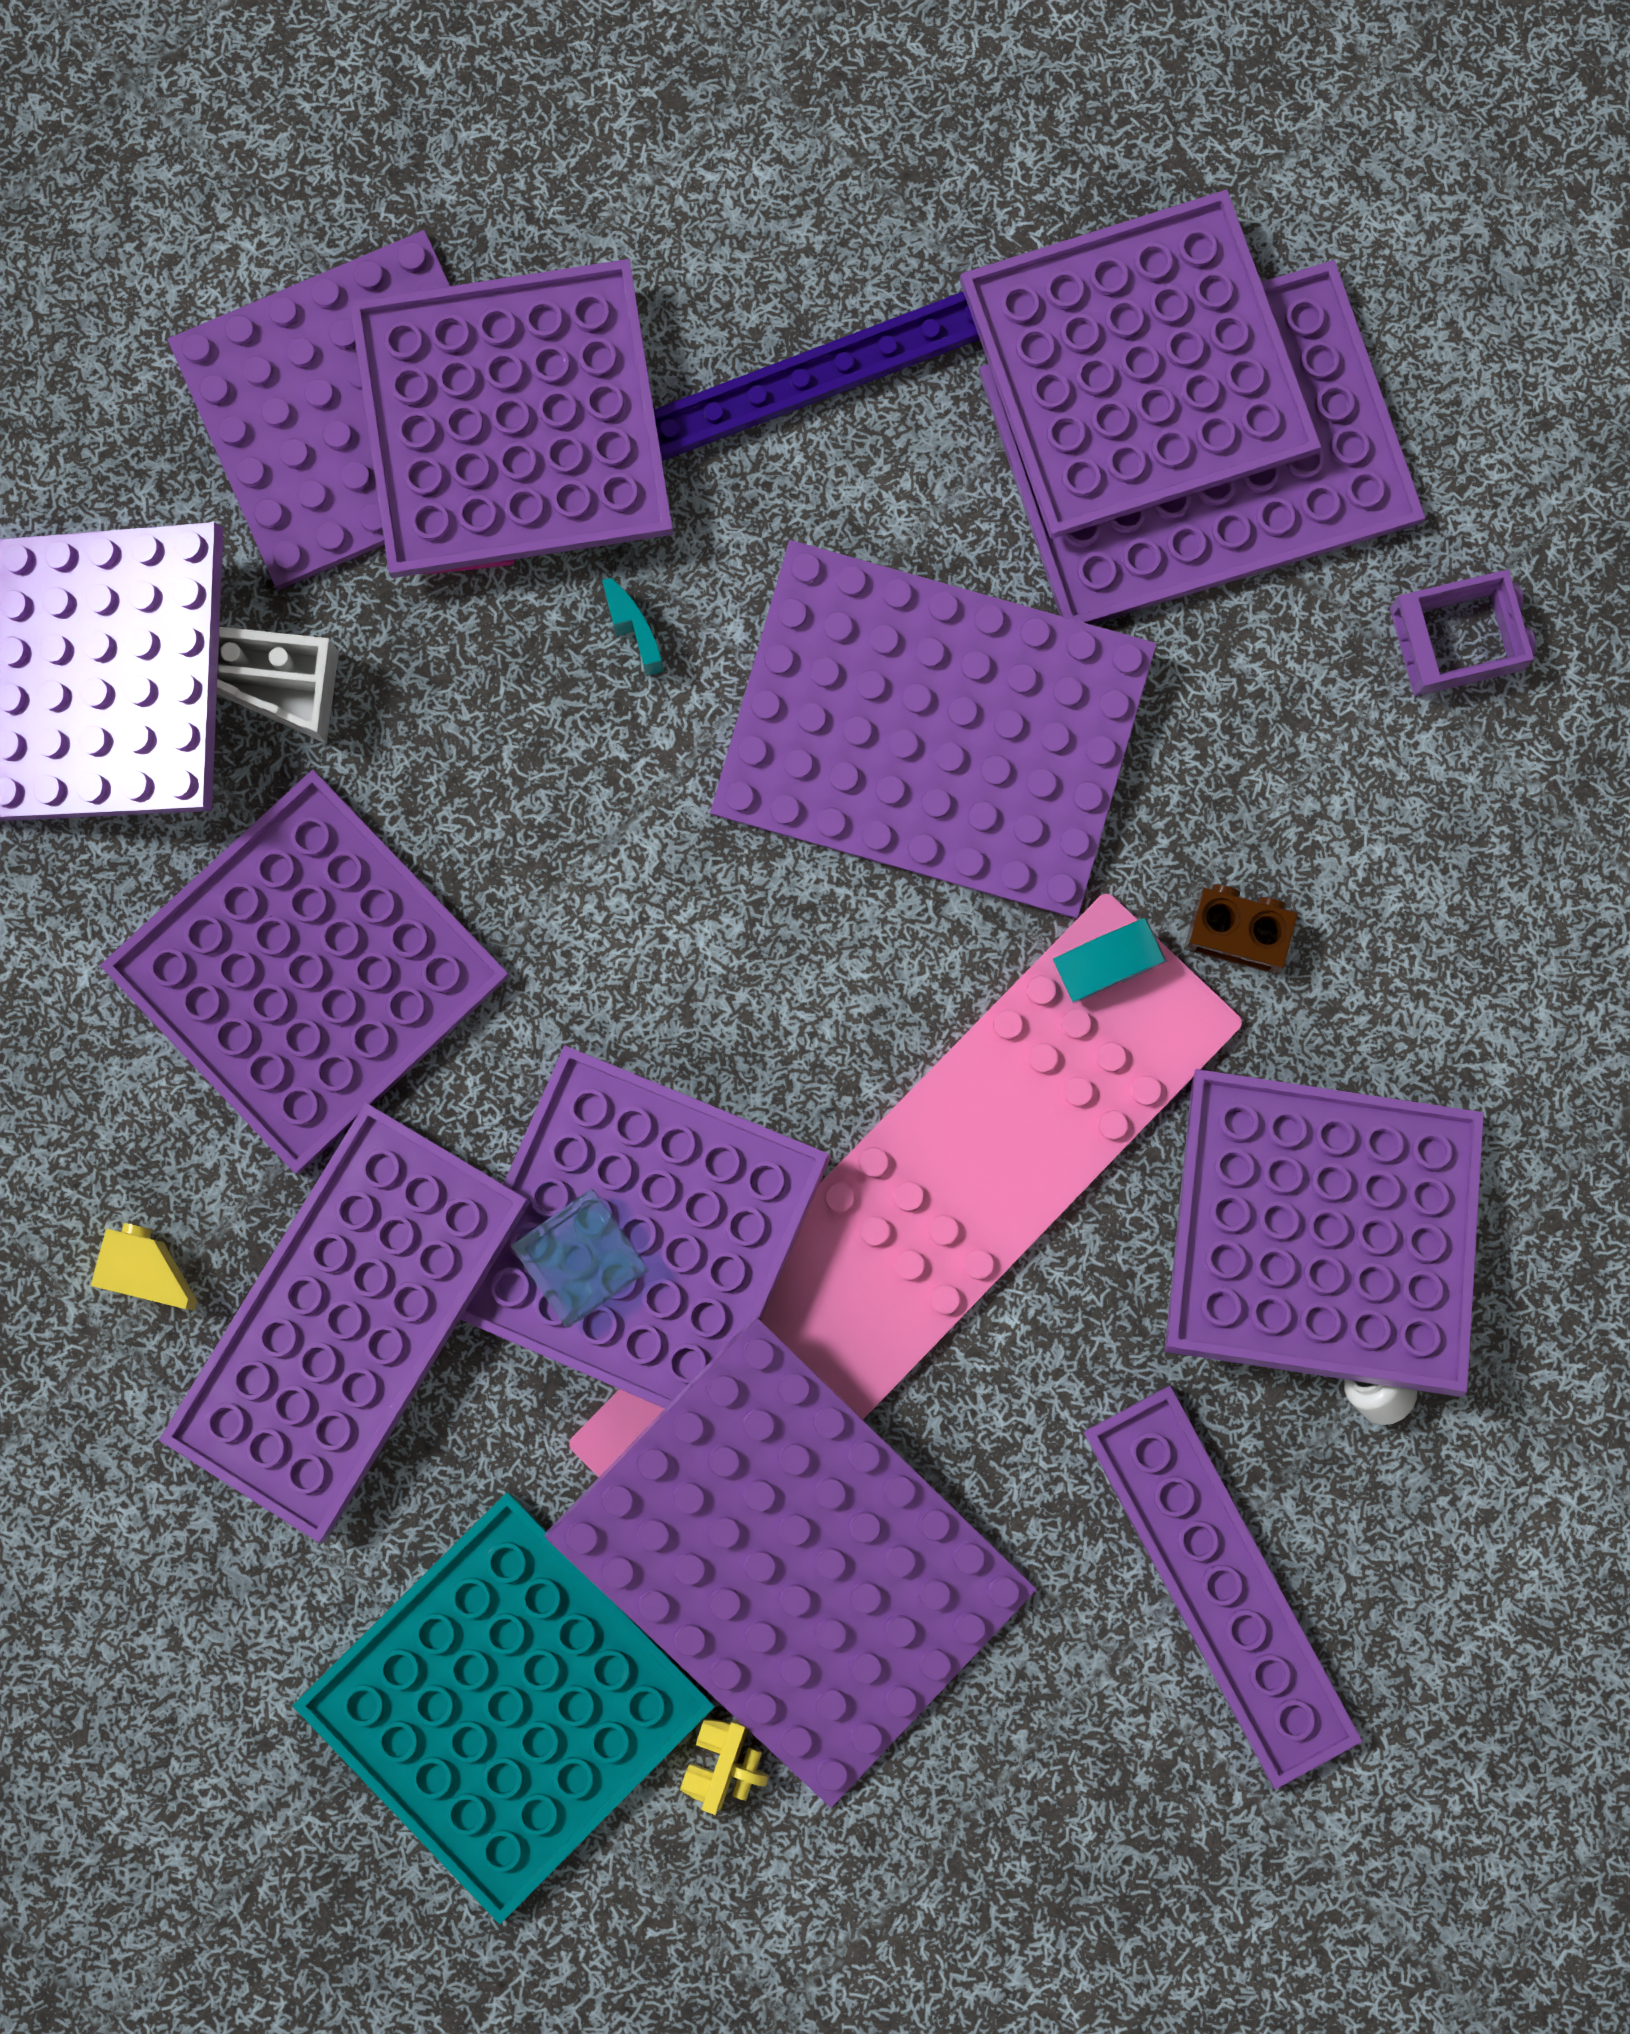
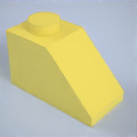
M123 1223L121 1232L106 1228L90 1286L183 1309H196L197 1299L164 1242L150 1239L153 1229Z

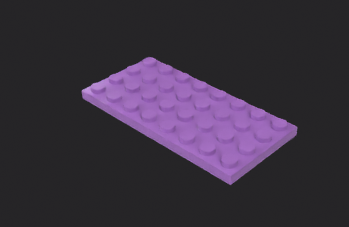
M365 1102L159 1441L318 1543H325L531 1201Z

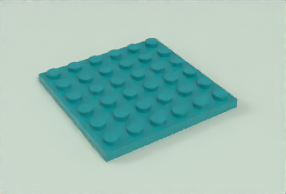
M509 1491L292 1705L499 1925L716 1705L649 1635L545 1538L547 1530Z

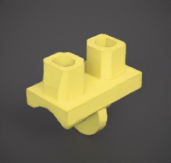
M709 1718L703 1721L696 1745L720 1754L715 1770L712 1771L693 1763L689 1764L680 1788L685 1794L703 1802L701 1810L716 1815L717 1811L722 1808L732 1776L737 1778L732 1796L744 1801L748 1797L752 1784L765 1787L769 1779L768 1774L757 1769L762 1755L761 1751L748 1747L743 1764L737 1763L748 1732L746 1726L737 1719L731 1723Z

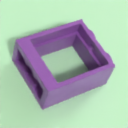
M1509 569L1398 595L1390 606V612L1414 697L1520 672L1534 660L1533 655L1536 653L1535 636L1530 627L1525 628L1520 611L1524 605L1522 591L1517 582L1512 583ZM1490 596L1507 658L1440 673L1423 611Z

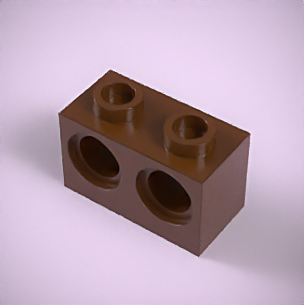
M1214 884L1212 889L1204 887L1196 901L1184 950L1277 975L1284 968L1298 913L1286 910L1287 904L1277 899L1259 897L1258 902L1239 897L1240 891L1229 886ZM1219 910L1225 913L1230 922L1229 930L1224 932L1213 930L1207 923V912ZM1260 922L1269 924L1276 934L1275 943L1270 945L1260 943L1253 933L1254 924Z

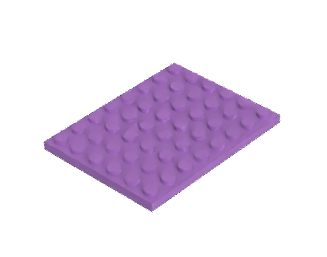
M1335 260L1261 282L1322 447L1319 453L1057 538L1050 539L990 366L989 364L980 366L979 375L1060 616L1092 625L1423 523L1425 515Z
M789 540L710 814L1077 919L1156 643Z
M756 1316L729 1341L545 1533V1538L740 1723L746 1726L759 1741L830 1808L836 1804L1037 1590Z

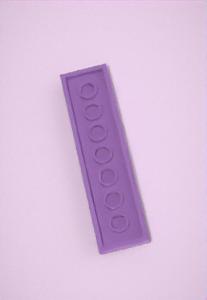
M1171 1386L1164 1387L1084 1430L1083 1434L1271 1786L1276 1790L1363 1742Z

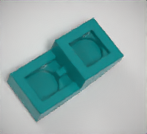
M612 578L603 579L602 582L616 636L635 632L645 675L664 672L657 643L643 614L618 583Z
M1146 918L1113 930L1053 958L1054 964L1073 1003H1078L1119 982L1124 983L1167 962Z

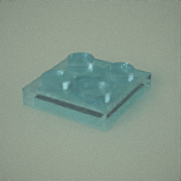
M592 1188L511 1245L564 1326L568 1328L649 1271L604 1202Z

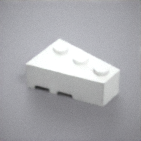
M219 627L217 694L327 744L339 651L329 638Z

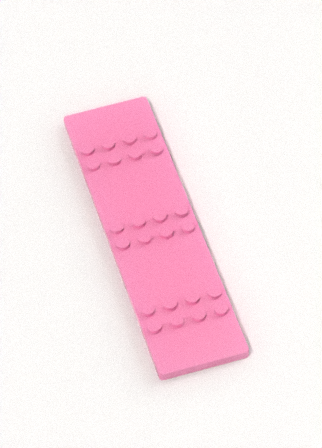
M1110 894L1099 896L818 1186L761 1322L862 1420L1192 1079L1195 1069L1200 1070L1242 1025L1240 1016L1158 938L1156 940L1167 962L1124 983L1119 982L1078 1003H1073L1054 964L1053 958L1137 921ZM619 1389L571 1438L570 1449L600 1477L665 1408Z

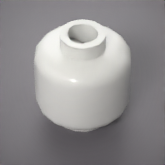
M1344 1379V1391L1348 1401L1367 1420L1375 1424L1389 1425L1404 1419L1411 1412L1417 1400L1418 1390Z

